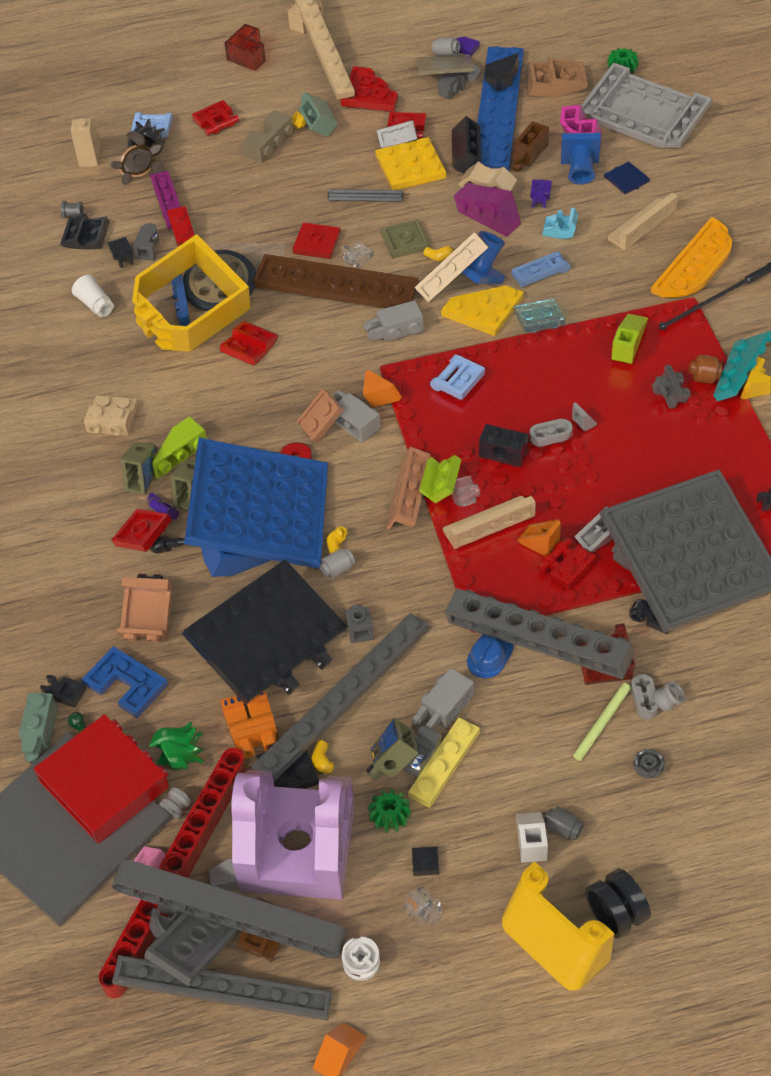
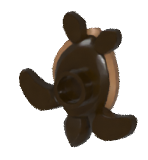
M130 131L127 133V137L133 140L136 145L129 147L123 153L120 161H113L110 164L114 169H119L120 174L123 175V185L128 184L131 177L144 176L151 169L154 170V173L164 172L163 164L154 159V156L162 152L164 144L157 142L148 148L146 147L145 137L142 134Z

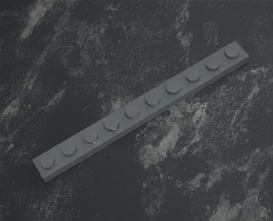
M409 613L252 765L253 770L271 771L274 782L428 631L429 625Z

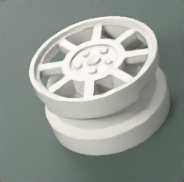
M367 937L352 938L344 945L341 957L344 971L350 978L364 981L372 978L378 972L380 967L379 949L373 940Z

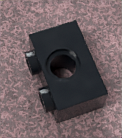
M486 424L479 438V457L517 467L522 466L528 452V434Z

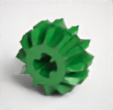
M625 47L623 49L611 50V54H609L607 59L608 68L613 63L630 68V74H634L639 61L637 52H632V49H625Z
M393 788L387 794L381 790L380 796L373 795L372 803L368 805V812H370L369 820L375 822L377 830L384 827L386 833H388L390 828L398 832L399 825L406 827L407 819L411 817L410 802L408 799H404L402 792L395 795Z

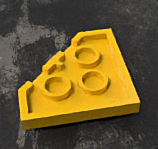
M505 285L451 297L442 308L441 316L496 336L523 300L524 292Z

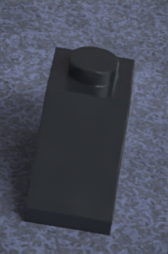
M516 53L485 65V80L496 92L512 86L518 72L519 55Z

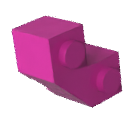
M580 105L562 107L560 124L565 133H601L602 138V130L597 119L586 120Z

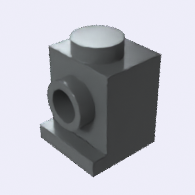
M444 73L438 79V95L451 100L460 90H465L464 73Z
M356 604L351 606L349 610H345L350 642L357 643L374 640L369 607Z

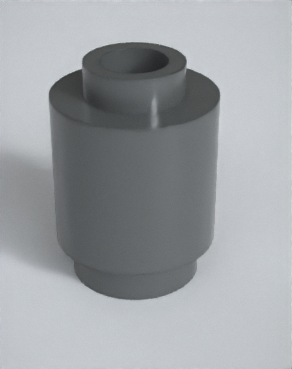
M559 806L555 809L550 808L544 820L547 823L546 829L567 840L571 838L576 841L584 827V822L580 820L579 816Z

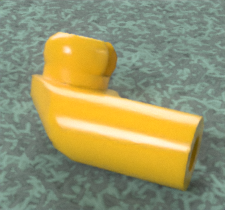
M444 246L437 250L426 247L423 255L437 262H443L454 252V249L449 246Z
M338 526L327 537L326 543L330 554L339 550V546L346 539L348 532L345 527Z
M318 740L311 761L317 771L328 775L334 769L333 762L329 761L326 757L329 744Z

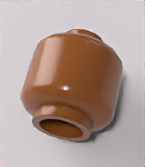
M698 355L695 361L690 362L689 373L692 374L695 382L712 384L720 379L722 363H719L717 357Z

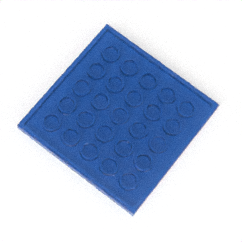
M199 438L184 544L279 562L286 559L290 564L319 569L322 558L328 463Z

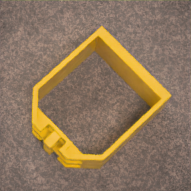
M196 234L136 275L132 303L135 305L134 313L136 314L137 325L143 329V333L148 338L153 335L158 338L155 340V344L161 350L191 352L250 310L249 286ZM196 264L228 297L188 326L170 325L146 298Z

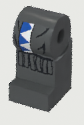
M147 223L140 228L133 244L136 259L155 261V245L159 242L158 229L155 224Z
M423 726L417 732L416 738L419 753L402 769L415 777H419L442 743L441 734Z

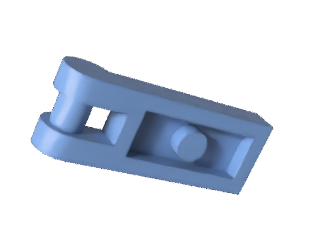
M554 252L512 269V276L521 287H524L556 273H566L570 269V264L563 260L560 252Z

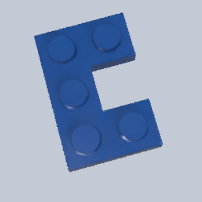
M114 646L82 678L83 683L100 695L116 679L131 687L118 701V705L136 718L168 686L166 678Z

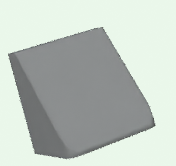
M576 402L573 403L572 419L584 431L597 425Z

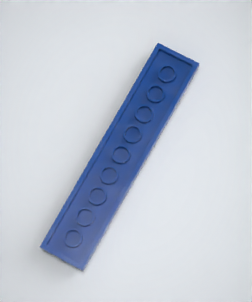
M488 47L486 64L516 53L519 55L518 72L512 86L496 92L486 82L484 72L477 123L480 124L481 164L491 169H499L501 167H505L508 171L510 169L524 48Z

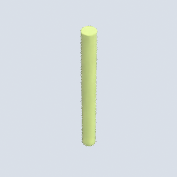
M623 683L573 754L576 760L582 761L630 691L631 687L627 683Z

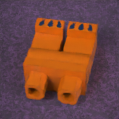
M266 691L246 705L250 718L247 717L244 703L237 695L220 700L222 713L234 747L242 751L244 760L255 755L254 747L263 745L264 751L267 752L279 740Z

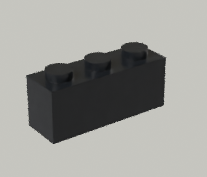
M467 116L452 129V167L463 174L477 162L481 163L480 124Z

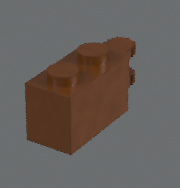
M532 121L514 142V152L512 154V160L514 161L512 169L519 172L526 165L531 166L548 146V126Z

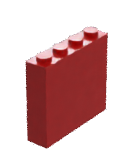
M105 714L33 768L38 781L97 844H100L170 788L167 781L169 775L160 764L156 766L152 762L153 758L145 749L141 751L137 747L136 740L130 734L125 735L122 732L121 725L115 719L110 720Z

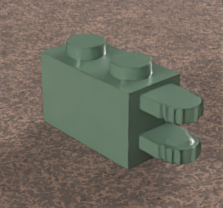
M309 93L302 94V104L299 107V111L310 130L328 137L335 129L338 121L326 101Z
M28 693L18 735L22 742L21 750L25 754L24 757L31 764L40 758L42 750H48L50 747L58 711L53 694Z

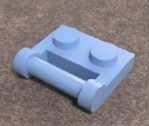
M135 113L131 131L137 128L136 121L145 126L147 120L150 119L152 128L156 126V129L165 128V131L160 133L162 135L160 138H168L170 127L173 123L172 113Z
M454 355L450 359V364L438 377L433 378L430 386L436 391L442 390L462 400L483 377L485 368L459 355ZM456 368H457L458 371H457V372L450 378V380L447 382L446 380L448 379V377H449V376L456 370Z

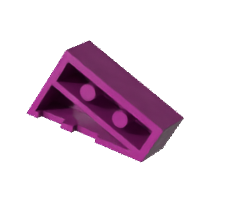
M467 183L453 195L458 212L506 237L521 225L512 191Z

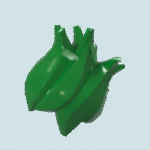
M192 722L181 728L163 727L157 730L149 747L156 746L163 751L157 765H169L171 770L179 771L187 770V764L193 762L203 764L204 760L197 754L202 752L204 748L195 746L202 736V732L200 731L195 734L196 727H191Z

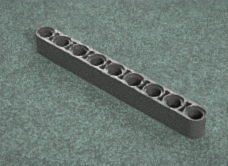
M121 860L112 884V888L119 893L327 958L336 959L340 957L346 935V930L337 924L132 860Z

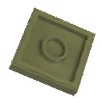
M418 219L381 228V234L392 259L423 252L426 247H430Z

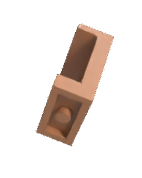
M122 577L121 586L125 590L120 628H117V633L123 637V640L137 641V638H146L148 642H160V639H167L173 584L167 579Z

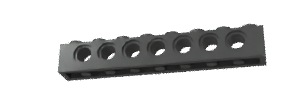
M456 589L445 610L449 624L490 637L495 636L499 640L620 679L624 678L634 657L632 643L624 638H614L599 630H588L576 623L569 624L557 617L541 615L535 610H524L512 603L505 604L493 597L477 595L471 590Z

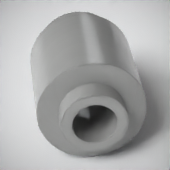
M455 37L438 38L433 41L432 50L438 56H456L460 50V43Z
M339 549L321 559L320 570L325 577L329 576L333 579L350 570L352 565L355 564V559L349 549Z

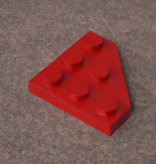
M353 66L349 79L354 89V96L341 99V106L394 112L398 102V94L395 91H391L388 88V84L381 77L378 78L371 68Z

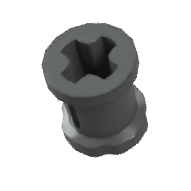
M62 201V218L84 214L82 201L78 203Z

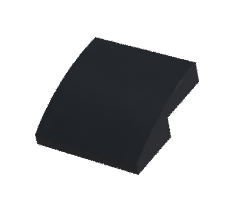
M86 214L69 217L60 244L63 247L72 249L102 248L110 221L107 216L89 219Z

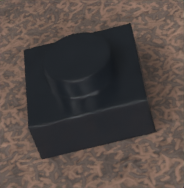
M438 847L412 848L413 876L439 875Z

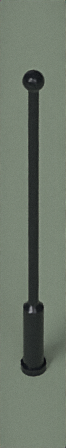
M771 262L745 276V279L671 320L661 322L659 329L665 330L668 325L741 285L749 284L771 272Z

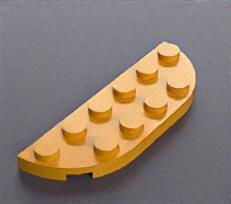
M711 217L651 286L650 293L667 298L688 296L701 290L725 263L731 253L732 238L728 234L727 227L719 220Z

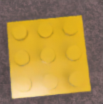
M429 137L375 150V156L391 190H400L446 178V170Z

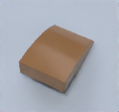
M549 57L547 63L529 61L525 72L529 95L559 96L578 92L588 87L583 62Z

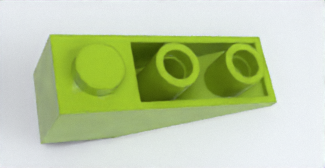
M628 314L618 327L613 340V360L633 363L648 318Z
M190 416L172 427L152 462L157 479L196 453L199 438L207 439L205 429Z

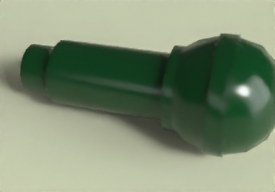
M73 712L68 717L69 726L75 728L79 733L87 727L84 722V716L80 712Z

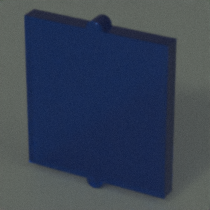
M629 161L619 167L616 166L613 170L604 174V177L625 195L635 189H640L641 186L650 182V178Z

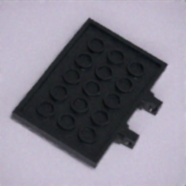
M284 559L184 629L182 635L242 702L247 705L273 685L276 687L280 686L288 695L292 694L300 685L292 675V670L306 660H312L321 670L327 667L332 658L327 653L325 645L343 633L348 626L289 562Z

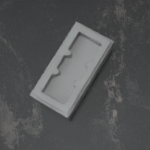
M413 121L376 130L381 149L418 139Z

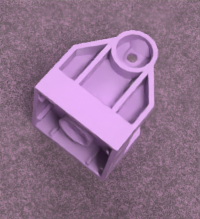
M248 770L245 773H237L232 793V864L240 892L342 900L355 811L351 777L328 776L326 779L319 780V790L274 787L271 771ZM292 831H304L310 836L311 843L301 850L292 851L285 849L283 842H281Z

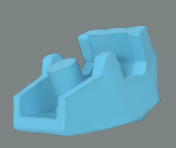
M571 208L570 216H565L562 210H558L555 215L547 216L542 236L559 239L574 237L578 219L576 209Z

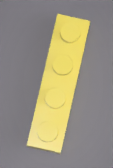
M458 717L408 791V797L431 808L480 734V728Z

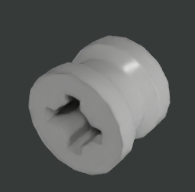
M669 681L665 684V688H659L654 692V698L658 706L667 712L672 710L675 704L683 703L685 701V694L678 683Z
M172 787L168 792L169 796L166 799H162L159 805L172 818L179 819L182 815V810L188 808L191 800L183 791Z

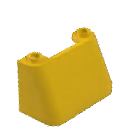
M534 861L522 873L502 916L503 930L564 988L571 991L579 990L611 961L614 933L600 921H588L579 929L543 897L541 892L548 885V875Z

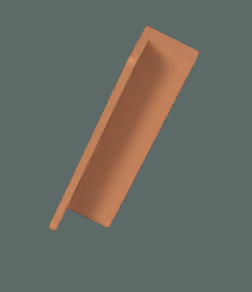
M410 447L401 460L386 529L390 530L395 521L412 528L416 524L422 497L419 489L430 454Z

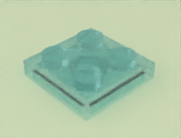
M554 298L514 306L515 314L525 333H533L547 328L554 329L565 325V317Z

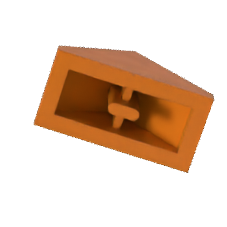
M370 370L365 372L363 395L372 408L396 402L402 398L392 383Z
M557 519L529 525L518 539V542L542 555L550 554L554 550V545L560 541L561 522Z
M341 1023L325 1035L312 1067L313 1070L322 1076H342L366 1040V1036L348 1024Z

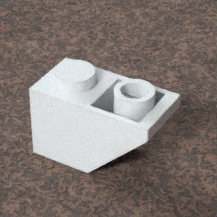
M542 813L516 814L521 863L547 861L548 844Z

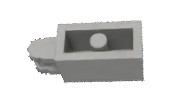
M415 300L376 311L377 318L366 321L363 326L366 332H368L367 336L370 341L384 339L387 342L424 331L423 316Z
M338 390L335 392L334 397L344 411L334 423L362 443L381 429L380 415L375 409H371L360 398H356L350 393L345 395Z
M450 668L445 675L439 676L434 688L423 695L421 699L422 707L414 716L412 723L418 727L427 717L430 721H428L425 728L434 731L440 725L446 729L474 696V682Z

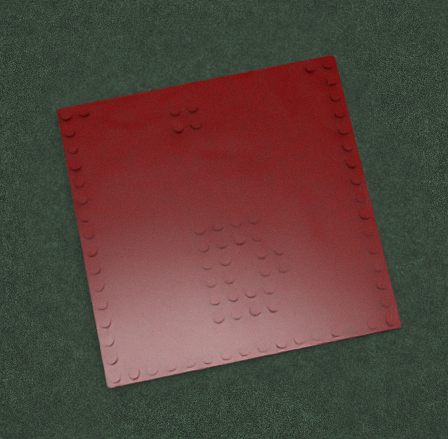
M690 297L380 366L382 378L392 383L402 397L399 401L392 402L391 405L407 451L410 447L430 454V458L432 457L439 463L454 455L461 459L452 494L437 503L423 495L455 589L471 590L477 595L493 597L505 604L512 603L524 610H535L544 616L642 593L631 571L626 570L613 560L614 553L611 550L615 546L614 540L592 552L597 556L596 563L570 589H566L550 579V573L552 572L550 569H547L544 573L538 570L537 566L541 563V558L544 555L520 544L518 539L529 525L558 519L561 522L560 541H563L566 537L570 538L572 545L569 549L571 550L577 545L583 547L575 536L606 506L612 507L719 469L771 557V509L763 511L762 503L765 501L758 503L756 501L757 494L761 492L769 493L771 487V441L749 399L740 398L743 392L742 387L736 396L717 401L713 394L719 380L712 384L695 382L692 374L689 373L690 362L695 361L698 355L717 357L719 363H722V371L728 360L702 309L699 308L668 325L665 330L659 329L661 322H667L698 305L696 298ZM628 314L648 318L632 364L612 359L613 340L618 327ZM454 355H459L485 368L483 377L462 400L442 390L436 391L430 386L433 378L438 377L450 364V359ZM666 365L672 366L674 372L682 373L684 379L681 388H688L690 391L688 400L686 402H678L675 408H669L662 394H655L652 389V385L656 381L655 378L663 375ZM456 368V370L448 377V379L446 380L447 382H448V381L450 380V378L458 371L457 368ZM576 402L597 425L584 431L572 419L573 403ZM557 419H565L572 424V436L568 440L545 446H536L529 439L530 429L536 424ZM486 424L528 434V452L521 467L479 457V438ZM519 496L524 498L532 496L536 502L534 517L456 549L453 548L443 532V527ZM560 556L556 561L561 563L565 558Z

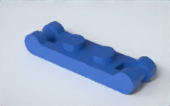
M180 274L171 282L174 300L178 299V301L174 302L177 320L179 321L178 325L188 326L191 322L182 274Z

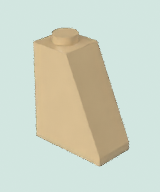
M72 119L71 135L79 167L98 166L101 140L92 119Z

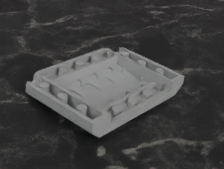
M613 63L583 102L581 108L589 119H597L600 126L658 148H680L712 104V98L696 92L693 97L634 76L630 74V68Z

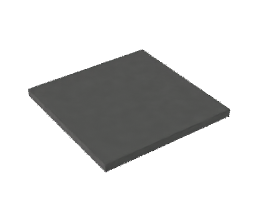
M720 469L603 509L600 512L604 524L664 633L771 593V557Z
M69 732L0 793V874L59 927L117 872L121 860H130L171 820L170 814L152 801L100 844H97L38 781L33 770L35 766L74 737Z

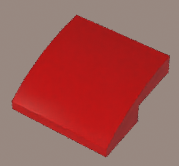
M243 321L232 329V336L220 344V352L254 366L272 348L278 339V335Z

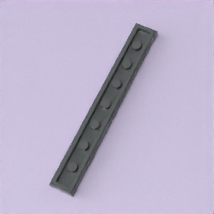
M120 955L118 956L112 980L113 985L326 1021L328 1020L332 991L209 970H203L187 986L149 960Z

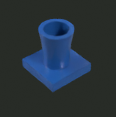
M562 133L560 159L561 164H570L568 179L572 183L583 185L594 180L593 164H599L601 133Z
M480 231L478 235L489 247L462 273L477 284L503 283L505 276L494 269L492 264L505 245V242L492 233Z

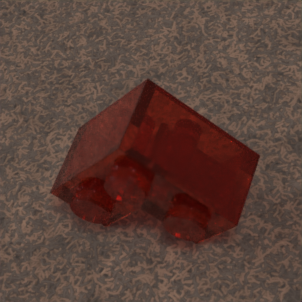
M244 24L224 42L226 58L230 62L254 71L266 62L264 44L261 43L259 28Z

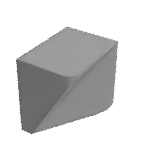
M232 858L225 860L208 871L212 886L228 891L239 888Z

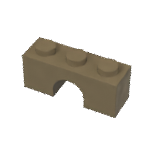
M273 110L263 120L265 133L252 131L242 141L244 156L263 163L294 132L291 116Z

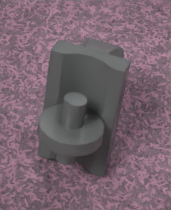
M666 365L663 375L655 378L656 381L653 383L652 389L655 394H662L669 408H675L678 402H686L688 400L690 391L688 388H681L684 379L682 373L674 372L672 366Z

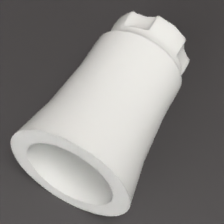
M84 275L74 283L72 287L73 296L82 301L100 318L110 315L114 304L99 286L93 275Z

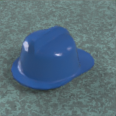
M482 635L475 642L468 655V669L475 676L484 679L498 675L512 655L513 644L499 640L495 636Z

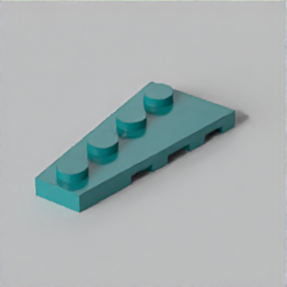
M771 330L747 339H740L733 344L713 394L717 401L737 395L748 378L746 373L756 366L757 362L755 359L757 356L763 355L766 351L765 344L767 341L771 342Z

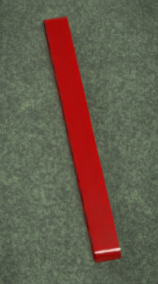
M229 748L221 755L158 869L186 878L189 877L232 799L237 773L246 772L244 755L240 749ZM210 803H216L213 806H207ZM198 824H204L201 827H195ZM186 845H192V847L184 849ZM175 866H181L178 870H171ZM144 900L139 901L103 965L98 977L105 995L109 998L121 997L128 988L119 985H107L113 979L118 956L130 955L132 958L144 959L146 950L152 945L155 936L149 927L151 915L146 914L153 908L158 910L157 904ZM159 911L160 915L167 917L168 914ZM137 933H144L139 938H133Z

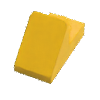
M757 356V364L751 370L740 398L749 399L771 393V376L765 375L766 369L763 368L766 359Z

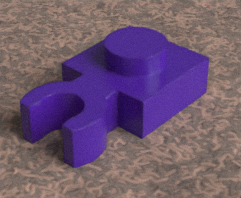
M532 179L530 198H532L533 208H535L536 203H542V207L546 208L547 199H550L552 181Z

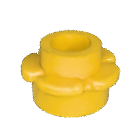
M295 112L292 116L293 126L295 129L303 128L306 121L300 112Z

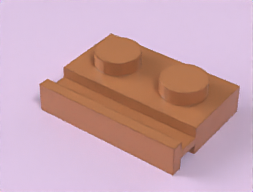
M322 389L297 422L301 424L304 431L313 441L319 442L344 409L327 390Z

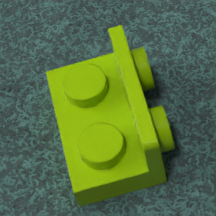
M454 455L439 463L432 457L429 458L419 491L434 503L452 494L461 459Z

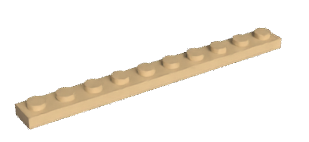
M295 0L336 99L353 97V86L316 1Z

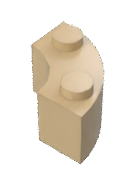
M477 162L466 170L459 185L463 188L467 183L511 191L517 179L505 167L491 169Z

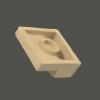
M96 395L93 406L89 405L84 419L86 431L94 434L128 436L138 406L137 399Z

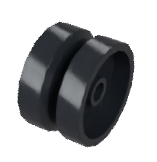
M617 868L607 874L605 882L598 880L586 888L585 894L592 912L598 921L605 924L614 933V938L616 939L630 932L632 925L639 926L651 917L650 906L641 888L632 876L621 868Z

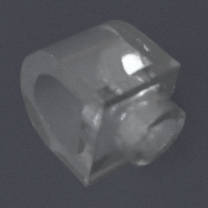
M471 476L456 479L452 493L454 503L459 506H468L476 503V497L480 496L477 483L473 484Z

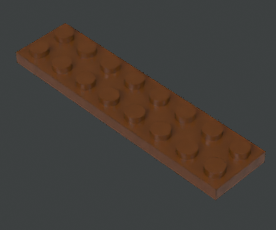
M264 254L253 283L257 288L389 308L413 301L416 293L415 287L419 284V280L414 277Z

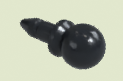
M159 536L150 550L155 554H160L164 551L169 552L171 548L185 545L184 538L170 539L168 536Z

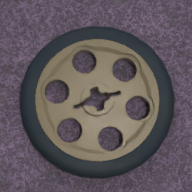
M215 250L214 252L229 267L233 265L239 267L234 272L249 286V295L251 296L256 286L253 283L256 275L253 264L238 252ZM196 264L185 271L183 275L185 295L192 305L201 310L209 311L225 300L219 298L224 292ZM199 275L205 276V279L202 281L195 280ZM204 290L210 291L207 296H201L200 293Z

